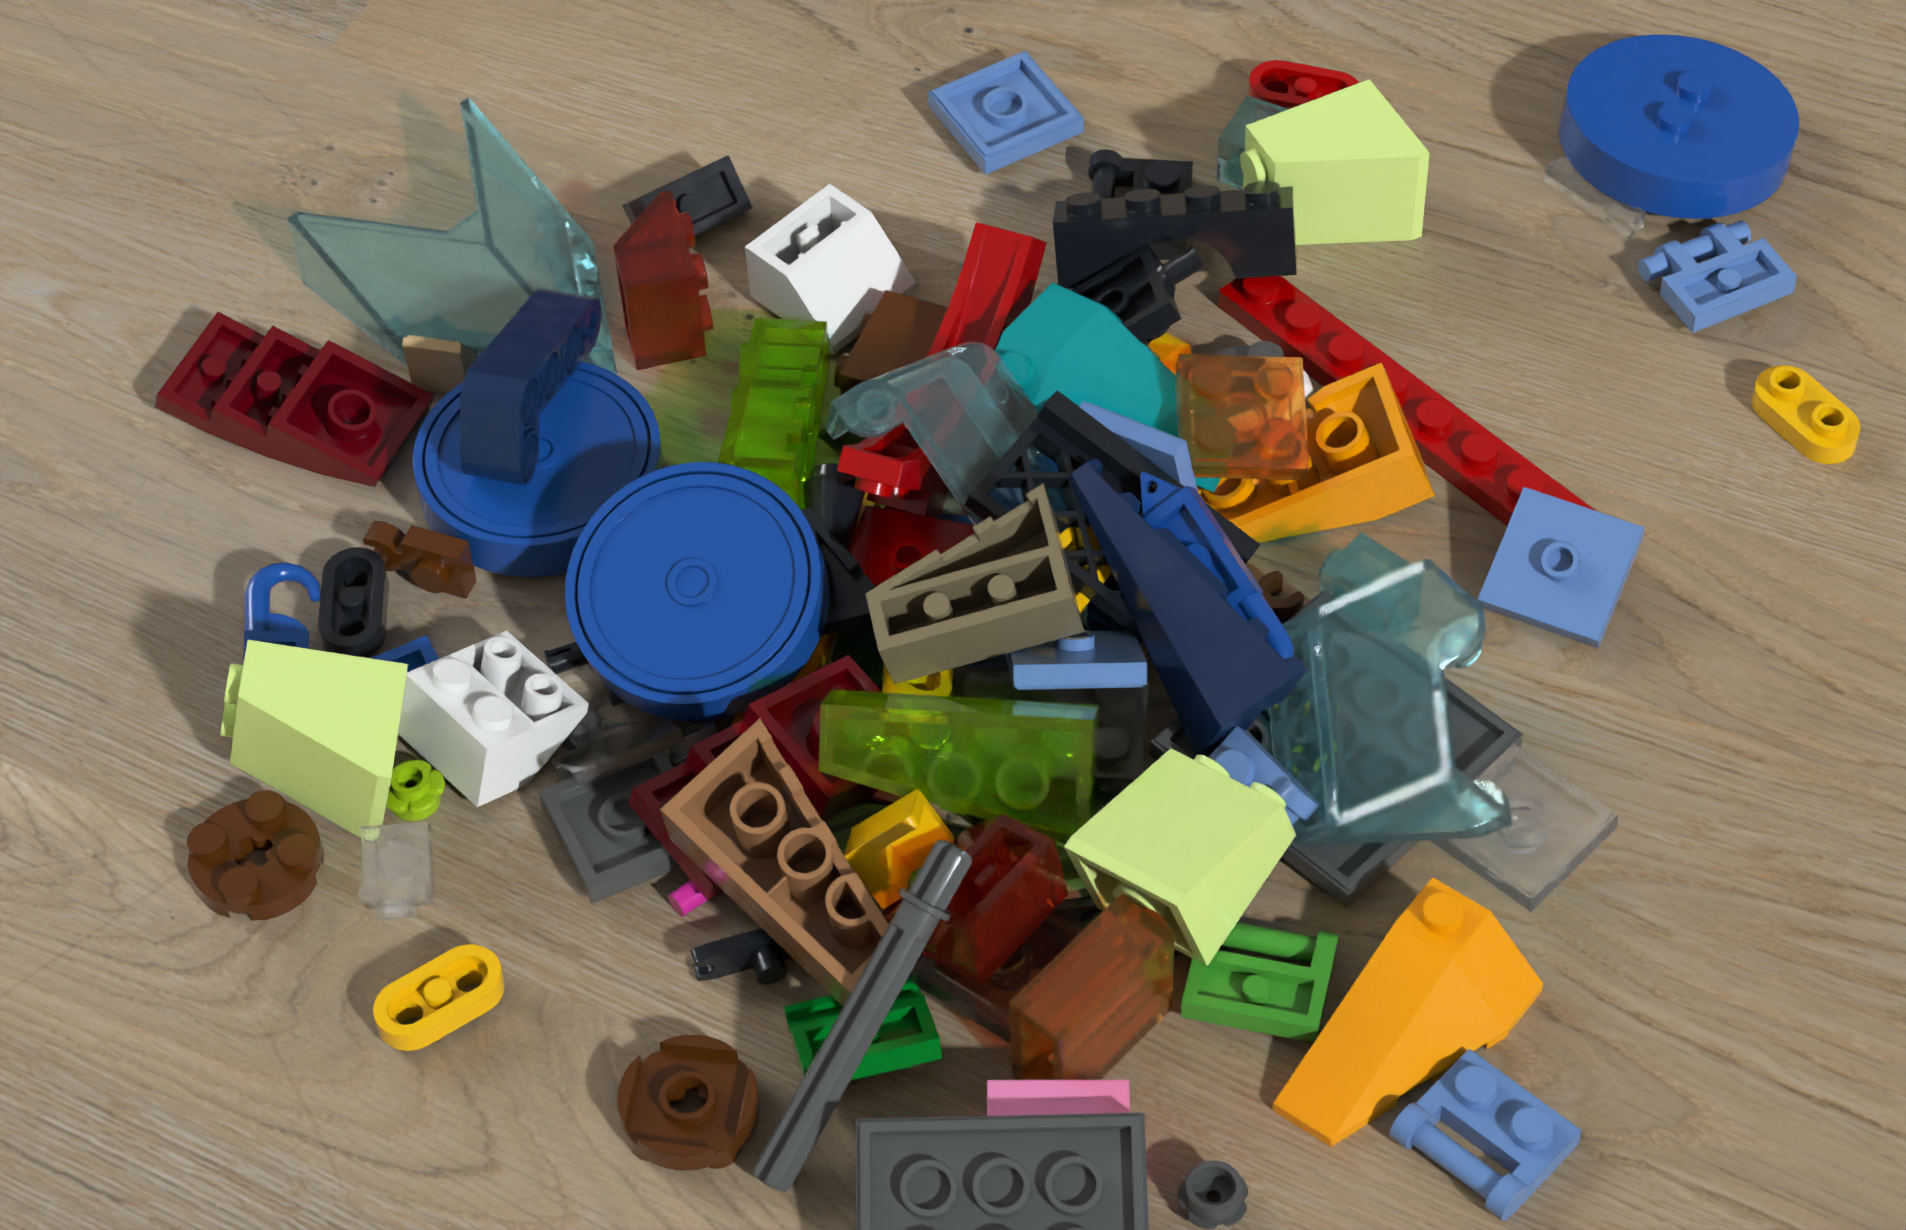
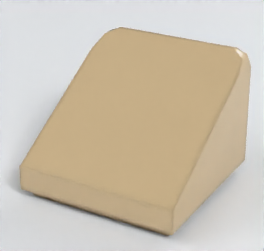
M413 335L403 337L402 348L411 382L425 391L450 392L457 385L464 382L467 371L478 356L474 349L461 342Z

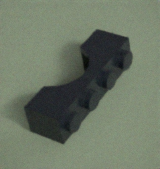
M1259 181L1246 185L1244 190L1220 191L1218 187L1213 185H1198L1186 189L1181 194L1160 195V192L1154 189H1138L1125 194V197L1101 199V196L1096 193H1077L1068 196L1065 201H1056L1053 233L1058 285L1067 289H1074L1147 243L1151 244L1166 238H1190L1211 246L1229 263L1237 279L1297 275L1293 186L1280 187L1276 182Z

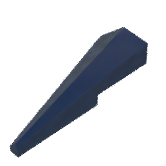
M1097 458L1090 460L1070 474V482L1196 755L1205 756L1214 752L1236 726L1247 730L1262 710L1284 701L1305 675L1307 669L1296 656L1283 659L1265 641L1269 629L1258 618L1245 621L1228 603L1226 599L1228 588L1167 528L1154 530L1137 513L1140 510L1141 502L1131 492L1118 494L1102 477L1103 464Z

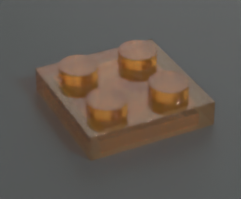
M1199 354L1178 355L1175 365L1178 438L1187 442L1194 477L1274 480L1306 479L1309 471L1302 358Z

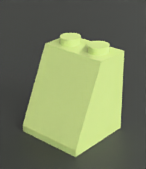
M1368 79L1246 125L1245 152L1240 155V164L1244 174L1243 190L1246 185L1259 181L1276 182L1280 187L1293 186L1296 245L1413 240L1422 236L1430 152L1371 80Z
M248 640L244 664L230 663L226 684L225 707L220 736L233 738L230 763L361 839L379 843L392 778L408 664Z
M1170 748L1076 831L1064 848L1098 909L1208 966L1295 838L1296 833L1285 810L1286 803L1275 791L1257 782H1253L1248 787L1230 778L1229 773L1209 757L1196 755L1192 759Z

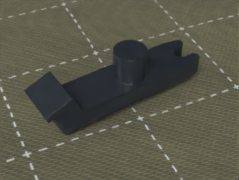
M762 928L709 942L690 951L697 981L717 979L754 969L757 981L763 985H770L779 982L786 976L787 971L783 960L792 958Z

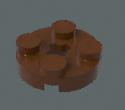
M271 790L258 791L248 799L237 801L221 808L203 823L195 826L187 836V846L189 849L188 869L197 895L210 910L229 918L228 911L237 914L249 913L251 921L272 919L293 910L311 895L317 884L315 875L320 868V863L323 864L324 850L319 832L311 817L298 806L284 802L283 797L279 793ZM257 850L266 851L267 862L264 865L257 867L251 861L240 865V862L247 854Z
M681 1035L660 1042V1051L650 1054L643 1061H641V1056L639 1055L624 1072L617 1095L621 1126L628 1138L633 1154L641 1160L650 1161L658 1166L673 1170L689 1171L707 1167L722 1169L731 1165L738 1158L740 1147L751 1137L757 1125L760 1110L756 1078L751 1068L748 1070L747 1066L738 1059L737 1051L726 1042L702 1035ZM691 1091L698 1092L700 1103L704 1104L702 1108L692 1113H681L678 1108L670 1106L672 1101H683L686 1093Z

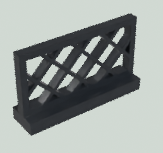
M1057 390L1045 403L1035 420L972 491L964 506L983 520L991 517L995 521L1010 512L989 497V494L995 488H1020L1023 502L1028 501L1027 493L1044 484L1045 488H1062L1067 511H1053L1058 527H1073L1077 551H1064L1074 590L1082 593L1095 606L1143 641L1121 591L1111 590L1098 579L1096 566L1109 564L1102 550L1091 549L1086 525H1091L1085 512L1082 510L1081 503L1070 482L1069 476L1084 463L1097 458L1103 464L1101 475L1104 480L1118 494L1131 492L1141 502L1140 510L1137 513L1142 518L1141 472L1152 474L1182 489L1184 486ZM1031 446L1035 447L1057 464L1058 472H1031L1027 450ZM1015 465L1017 472H1009ZM1154 483L1151 487L1152 493H1154L1157 490L1156 483ZM1205 503L1244 563L1247 564L1261 544Z

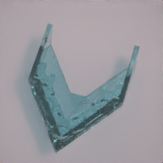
M469 97L462 101L460 105L477 211L448 231L304 212H295L288 217L303 283L405 366H407L402 343L403 337L408 335L461 342L474 349V352L478 354V358L535 290L541 288L599 299L601 304L599 335L596 344L583 362L594 364L617 374L592 239Z

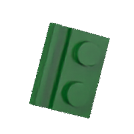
M917 975L910 976L906 980L851 1080L897 1069L910 1068L914 1065L942 1059L940 1038L925 996L921 992ZM832 995L784 1006L787 1028L791 1034L793 1048L803 1078L843 1008Z

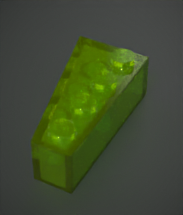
M755 318L749 342H742L740 346V378L738 386L733 388L731 413L718 463L741 467L765 477L790 496L800 510L805 509L803 484L810 478V472L815 464L819 439L817 434L821 426L831 362L827 321Z
M831 690L821 703L819 771L901 797L919 788L928 802L940 805L939 809L963 816L967 813L1005 825V829L1027 836L1035 834L1064 843L1065 846L1070 837L1094 816L1099 705Z

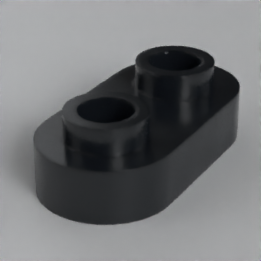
M355 547L342 550L333 555L323 568L318 628L326 652L369 658L384 643L389 581L383 559L370 549Z

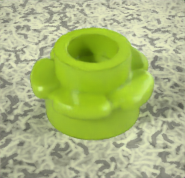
M408 760L393 767L386 807L395 816L405 821H420L428 818L438 809L441 803V794L445 790V780L442 773L438 770H432L431 765L423 760ZM417 784L414 787L406 788L409 785Z

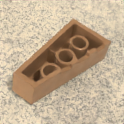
M758 719L667 802L660 811L670 840L826 991L844 1006L889 924L857 873H854L825 821L821 820L804 793L803 786L792 768L786 764L776 748L772 736L761 719Z

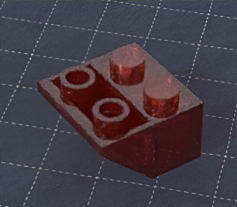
M672 190L659 192L613 245L624 325L636 370L707 356L704 331L714 329L708 298L706 295L699 296V290L709 288L704 260L701 253L690 254L689 248L696 247L689 212L678 213Z
M1003 813L964 830L954 840V845L960 847L972 857V864L946 909L951 914L949 920L940 919L922 952L980 986L990 978L1069 895L1055 840ZM904 898L891 904L882 913L888 924H890Z

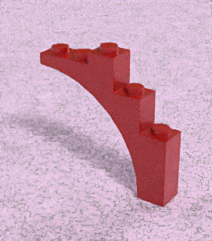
M978 222L975 223L963 267L948 309L930 351L912 385L895 411L875 433L858 444L843 446L837 471L857 476L854 488L868 492L867 501L885 505L884 509L927 517L942 515L959 448L976 449L990 397V393L979 388L1003 331L1031 304L1047 245L1046 242L1032 236Z

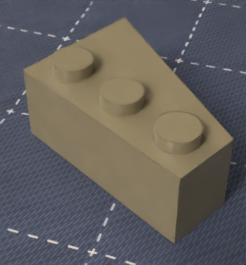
M1044 484L1026 494L1028 501L997 520L993 521L991 517H988L972 527L974 534L942 554L936 549L865 593L878 651L894 684L1085 632L1058 526Z

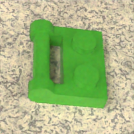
M1237 922L1222 944V947L1311 963V967L1221 951L1220 948L1208 966L1192 958L1181 1002V1017L1314 1043L1319 1036L1331 977L1335 968L1340 934L1319 931L1318 936L1315 937Z

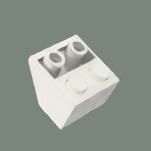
M828 184L745 246L750 296L832 355L858 336L859 326L864 314L867 311L874 312L885 290L910 296L917 291L915 279L873 213L831 184Z
M506 630L407 672L398 734L436 770L440 771L476 807H479L529 784L587 714L589 703Z

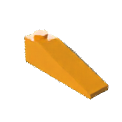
M1382 362L1324 386L1307 399L1310 407L1282 427L1276 422L1262 432L1261 436L1264 441L1238 461H1228L1215 492L1197 486L1198 493L1205 503L1258 543L1378 520L1435 496L1421 454Z
M1432 877L1393 924L1273 1102L1272 1111L1329 1147H1332L1396 1107L1399 1097L1431 1077L1435 1082L1439 1080L1468 1049L1475 1051L1479 1047L1484 1046L1487 1050L1506 1038L1540 995L1544 983L1490 910Z

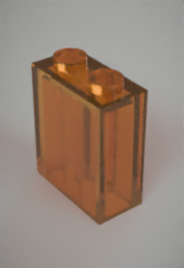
M1119 895L1009 1002L1013 1078L1016 1080H1101L1172 1009L1175 933L1162 916L1150 908L1141 909L1123 895Z

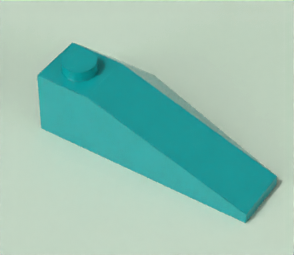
M1051 283L1003 331L980 384V389L1036 415L1039 414L1045 403L1058 390L1077 406H1080L1083 401L1089 402L1186 440L1196 485L1215 492L1240 435L1190 386L1182 383L1160 361L1161 358L1150 347L1142 344L1121 323L1122 320L1107 306L1058 284Z

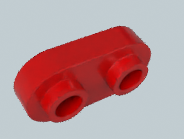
M1271 60L1257 65L1251 71L1248 98L1250 104L1257 111L1272 116L1359 82L1352 75L1342 71L1283 60Z

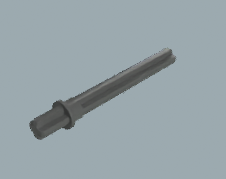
M945 840L935 842L910 888L902 887L898 894L904 898L753 1168L754 1176L765 1185L783 1192L791 1188L940 919L949 920L951 914L946 909L972 864V857L960 847Z

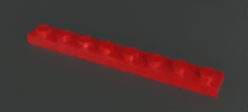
M1282 276L1235 278L1218 290V307L1262 341H1269L1279 345L1283 350V357L1292 361L1299 369L1304 370L1308 376L1323 387L1382 362L1417 444L1423 463L1506 526L1509 524L1523 487L1595 510Z

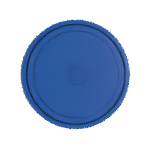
M1665 34L1642 35L1608 43L1588 54L1576 66L1567 86L1559 124V136L1563 151L1574 169L1587 182L1607 196L1633 208L1662 216L1689 219L1716 218L1751 209L1768 199L1778 190L1785 179L1799 131V115L1795 102L1783 83L1772 72L1752 58L1724 45L1694 37Z
M581 362L579 367L540 414L538 460L534 475L526 486L463 473L460 461V403L463 382L448 392L429 412L420 427L413 450L414 477L424 518L430 530L469 541L474 566L486 571L516 577H544L567 573L574 546L595 512L612 495L627 484L650 472L664 468L658 423L648 402L636 388L617 374L586 362Z
M714 462L683 463L655 470L637 478L612 495L591 517L574 546L568 564L565 580L566 613L576 643L603 683L626 703L645 713L675 721L699 722L717 720L746 711L748 704L786 686L808 662L819 642L827 619L829 607L828 571L822 551L807 519L790 496L777 485L763 476L734 465Z

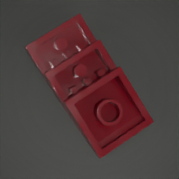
M217 312L157 393L155 408L213 436L265 457L321 475L376 487L433 403L434 395L330 340H327L322 349L319 350L275 326H272L264 336Z
M850 655L748 704L742 721L692 745L686 762L633 788L628 804L707 900L723 892V890L670 840L660 809L758 719H761L772 736L773 743L786 764L792 768L803 786L804 793L822 821H827L845 809L859 806L927 754L928 744L901 713L888 704L880 689Z

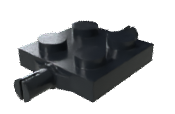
M1147 243L1071 291L1107 306L1122 320L1121 323L1143 343L1144 341H1152L1161 337L1172 324L1182 319L1174 299L1176 284L1199 270L1206 268L1193 245L1163 264Z

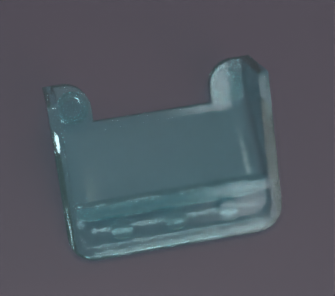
M965 342L862 382L832 400L826 431L833 440L849 430L858 436L872 438L884 435L904 423L975 526L982 522L983 519L964 506V503L972 491L1035 420L1039 412L994 349L980 342ZM1031 446L1027 450L1031 472H1058L1057 464L1035 447ZM1015 465L1009 472H1017ZM995 488L989 494L990 498L1007 511H1011L1024 503L1020 488ZM1045 488L1052 510L1067 511L1063 489ZM1058 527L1059 534L1068 527Z
M1430 559L1420 560L1282 624L1289 634L1294 648V656L1304 664L1307 672L1284 701L1269 707L1273 757L1320 804L1307 820L1300 817L1293 824V829L1296 833L1293 839L1295 843L1302 846L1473 839L1512 825L1511 809L1507 795L1494 783L1486 780L1472 781L1456 768L1444 670L1451 667L1465 668L1477 660L1481 653L1482 641L1485 636V619L1483 606Z

